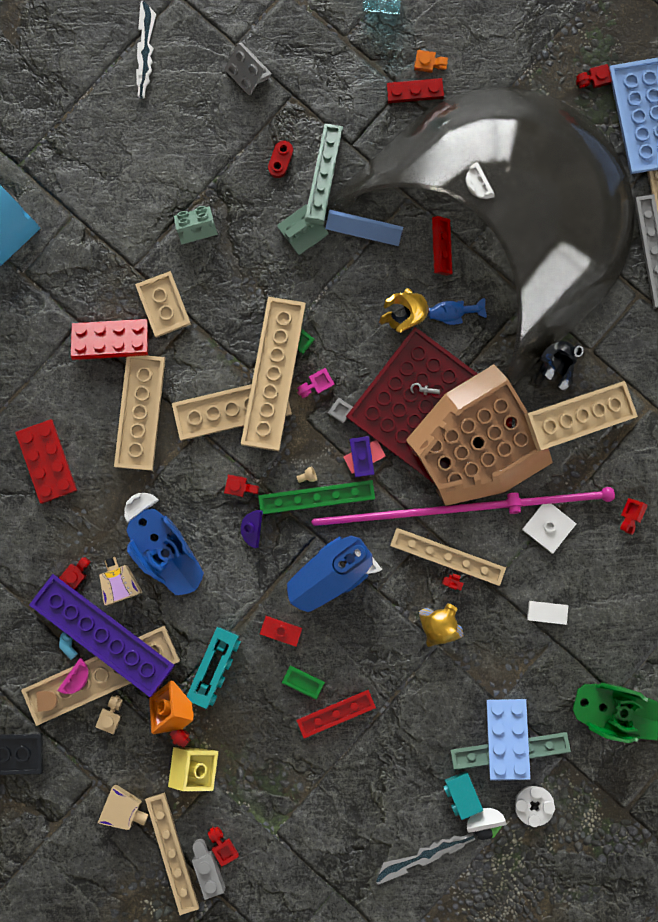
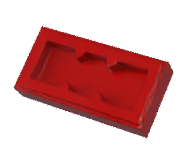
M266 616L260 635L297 646L302 628Z

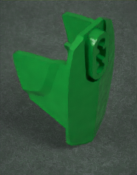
M608 683L584 684L577 690L573 713L577 720L586 724L594 733L604 738L624 743L638 742L639 739L658 740L657 701L645 697L642 693ZM585 698L588 704L581 705L580 701ZM604 703L605 708L599 710L600 704Z

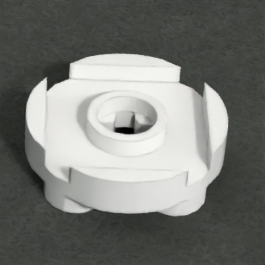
M527 786L518 792L515 799V812L522 822L532 827L544 825L552 818L555 811L554 800L546 789L538 786ZM531 801L539 802L538 810H530Z

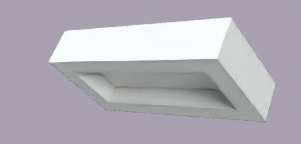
M529 601L527 620L567 625L568 605Z

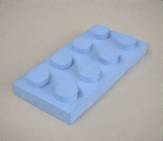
M526 699L487 700L490 780H530Z

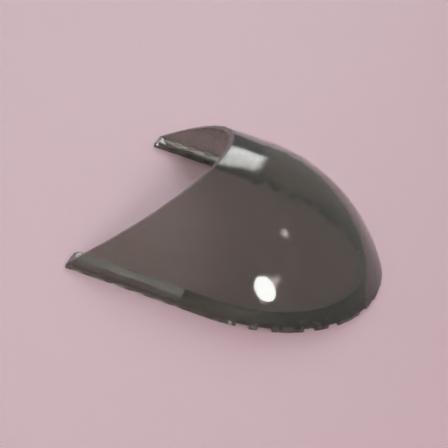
M508 87L468 91L448 98L422 113L328 201L325 220L327 221L329 210L344 213L367 192L394 187H411L432 190L452 197L468 206L480 216L495 233L505 250L512 268L517 290L518 324L514 353L511 363L501 371L512 387L541 360L540 358L547 347L557 341H561L608 294L625 265L634 231V203L630 182L616 150L607 137L587 117L568 104L539 92ZM476 162L481 167L495 197L481 199L472 195L468 190L466 184L467 173Z

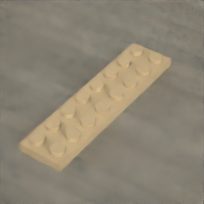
M268 297L242 434V446L280 451L306 307L304 302Z
M165 626L138 637L171 663L175 664L180 661ZM95 656L84 661L89 669V679L86 685L78 692L63 694L57 691L73 667L28 686L21 691L37 726L131 684V682ZM53 691L58 697L56 707L49 711L38 712L36 692Z

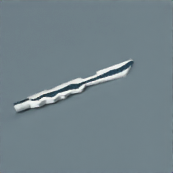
M145 1L140 3L138 30H142L141 42L137 44V60L139 64V69H136L138 98H145L146 87L150 83L149 75L152 72L150 65L153 61L150 56L154 50L149 42L156 13Z

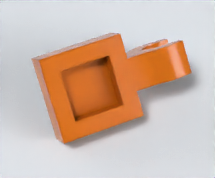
M417 50L414 70L433 73V68L446 70L448 58H435L436 52Z

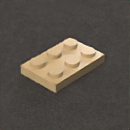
M171 271L135 284L156 338L191 325Z

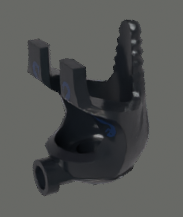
M557 341L547 347L540 358L542 364L534 380L535 384H540L545 378L551 380L557 371L563 377L557 387L565 392L573 384L574 365L577 362V357L582 356L584 352L583 347L579 345L573 346L566 341Z

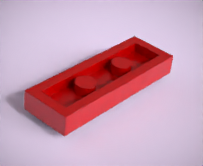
M442 78L391 82L386 85L388 103L444 98Z
M440 216L432 217L434 273L446 276L452 275L450 219Z

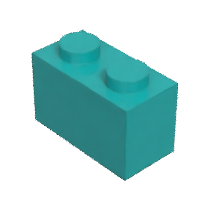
M467 771L445 780L446 785L443 787L447 797H452L454 801L451 807L455 816L459 815L461 820L483 811Z

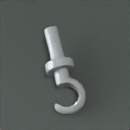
M419 383L412 384L410 388L412 393H414L413 387L418 385L420 388L419 392H424V395H427V393L440 394V390L428 388L427 385L422 387Z

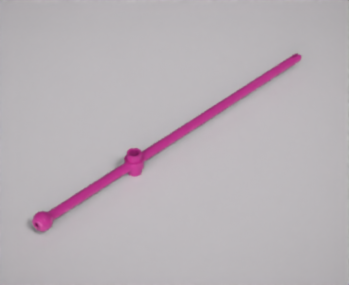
M605 487L599 492L524 499L519 498V493L507 494L508 499L503 501L314 518L312 525L319 526L508 508L509 514H517L521 512L520 507L595 499L610 502L614 500L615 492L613 488Z

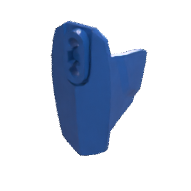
M145 509L129 521L127 533L131 542L127 546V552L141 570L163 583L175 595H184L195 591L202 581L204 572L173 522L156 509ZM142 519L147 521L146 526L140 524ZM152 534L158 535L157 541L152 540Z
M352 535L343 539L340 536L331 541L287 583L290 603L300 610L310 612L340 594L348 593L369 577L367 571L373 565L371 552L360 538ZM356 549L361 551L360 556L355 554ZM346 560L345 568L341 567L340 561Z

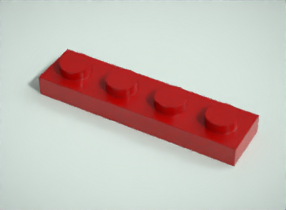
M367 689L301 717L296 721L303 738H306L375 709L376 706Z

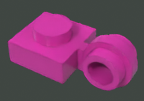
M326 368L309 376L311 384H302L297 388V393L302 398H305L312 394L311 389L313 388L319 394L335 384Z

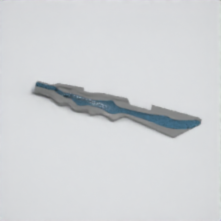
M473 832L462 837L454 835L450 839H441L438 843L433 842L429 848H420L415 856L384 862L376 883L381 884L408 873L407 868L417 864L425 866L439 859L445 853L449 852V855L463 848L465 844L475 840Z

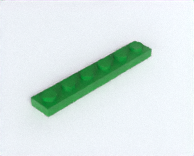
M373 480L258 495L260 510H263L262 515L375 500Z

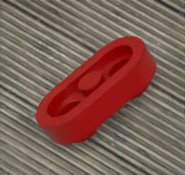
M288 141L278 142L273 150L268 170L274 178L283 177L289 167L293 156V147ZM282 147L287 148L285 152L280 151ZM279 164L281 167L279 169H275L274 166Z

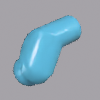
M63 632L60 635L59 648L72 660L78 653L72 648L73 638Z

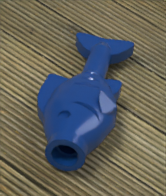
M485 298L479 300L476 305L464 306V301H443L428 308L429 319H435L449 325L463 323L461 316L466 313L477 312L478 315L484 318L487 317Z

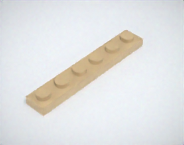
M396 528L390 545L396 549L500 586L506 567Z
M164 792L146 798L145 801L179 915L198 910L199 904L166 794Z

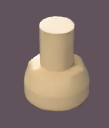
M312 466L308 467L304 474L298 475V482L301 483L307 480L309 482L317 481L314 468Z

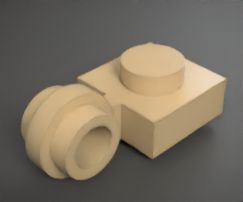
M111 696L108 707L111 710L102 709L95 726L96 728L115 734L122 716L115 713V710H120L123 699H120V696Z

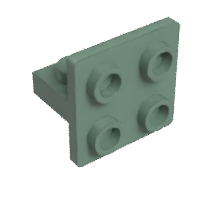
M307 204L277 225L298 255H301L328 235V231L323 225L305 222Z
M200 206L190 212L181 211L174 216L181 245L218 235L210 206Z

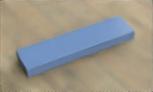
M329 210L325 229L399 246L403 227Z

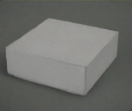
M338 397L328 414L344 424L347 420L346 415L353 407Z

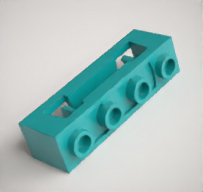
M221 627L216 628L187 694V698L192 703L205 709L209 708V705H214L217 695H215L217 687L221 688L225 677L222 675L225 669L229 670L233 659L230 657L233 651L237 652L240 646L239 635ZM218 639H220L217 650L224 652L228 644L227 652L220 659L210 682L212 686L208 695L205 693L209 685L201 683L200 689L197 692V687L200 681L204 680L216 653L214 649Z

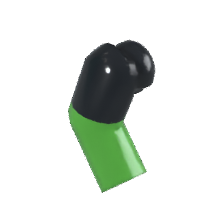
M502 826L475 831L474 833L480 840L492 839Z

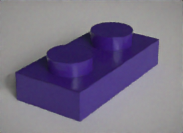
M369 436L350 439L355 478L374 475Z

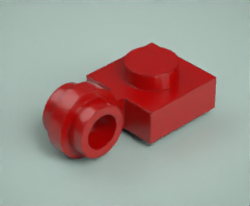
M608 64L590 68L589 75L584 72L576 76V84L579 85V88L589 86L590 82H592L593 88L609 85L612 82Z
M184 728L172 731L169 734L173 740L172 743L178 746L181 745L183 748L191 741L188 738L190 736Z
M219 827L210 828L208 836L212 843L217 842L218 844L212 848V851L221 867L238 858L239 854L230 838L222 842L221 838L224 835Z

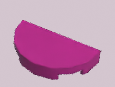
M82 658L77 661L58 688V692L73 694L80 691L86 685L89 679V669Z

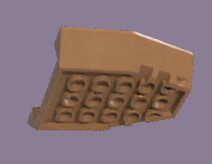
M494 364L445 393L406 439L414 455L419 457L437 487L435 490L445 506L504 493L553 463L549 448L537 452L525 418V414H528L509 380ZM509 417L515 419L516 424L513 428H509L506 425V420ZM476 437L481 438L483 441L481 448H475L473 445V440ZM443 457L450 460V465L446 469L440 466V460Z

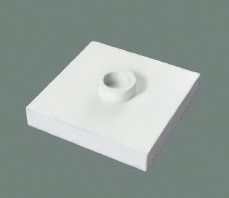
M542 504L523 527L522 531L553 554L576 523L554 505Z

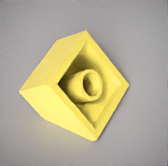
M173 747L168 787L180 791H213L218 751L191 747Z

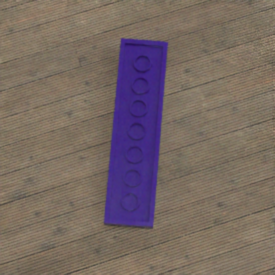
M54 574L51 575L29 604V606L151 698L175 667L173 663Z

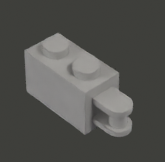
M197 839L193 844L195 857L192 863L204 899L206 900L223 894L226 887L213 851H208L203 839Z

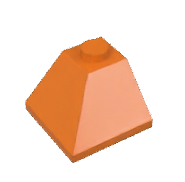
M169 681L152 698H149L152 734L180 730L193 721L192 702L174 681Z

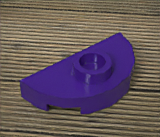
M256 510L247 514L241 523V534L244 541L255 549L259 547L263 510Z

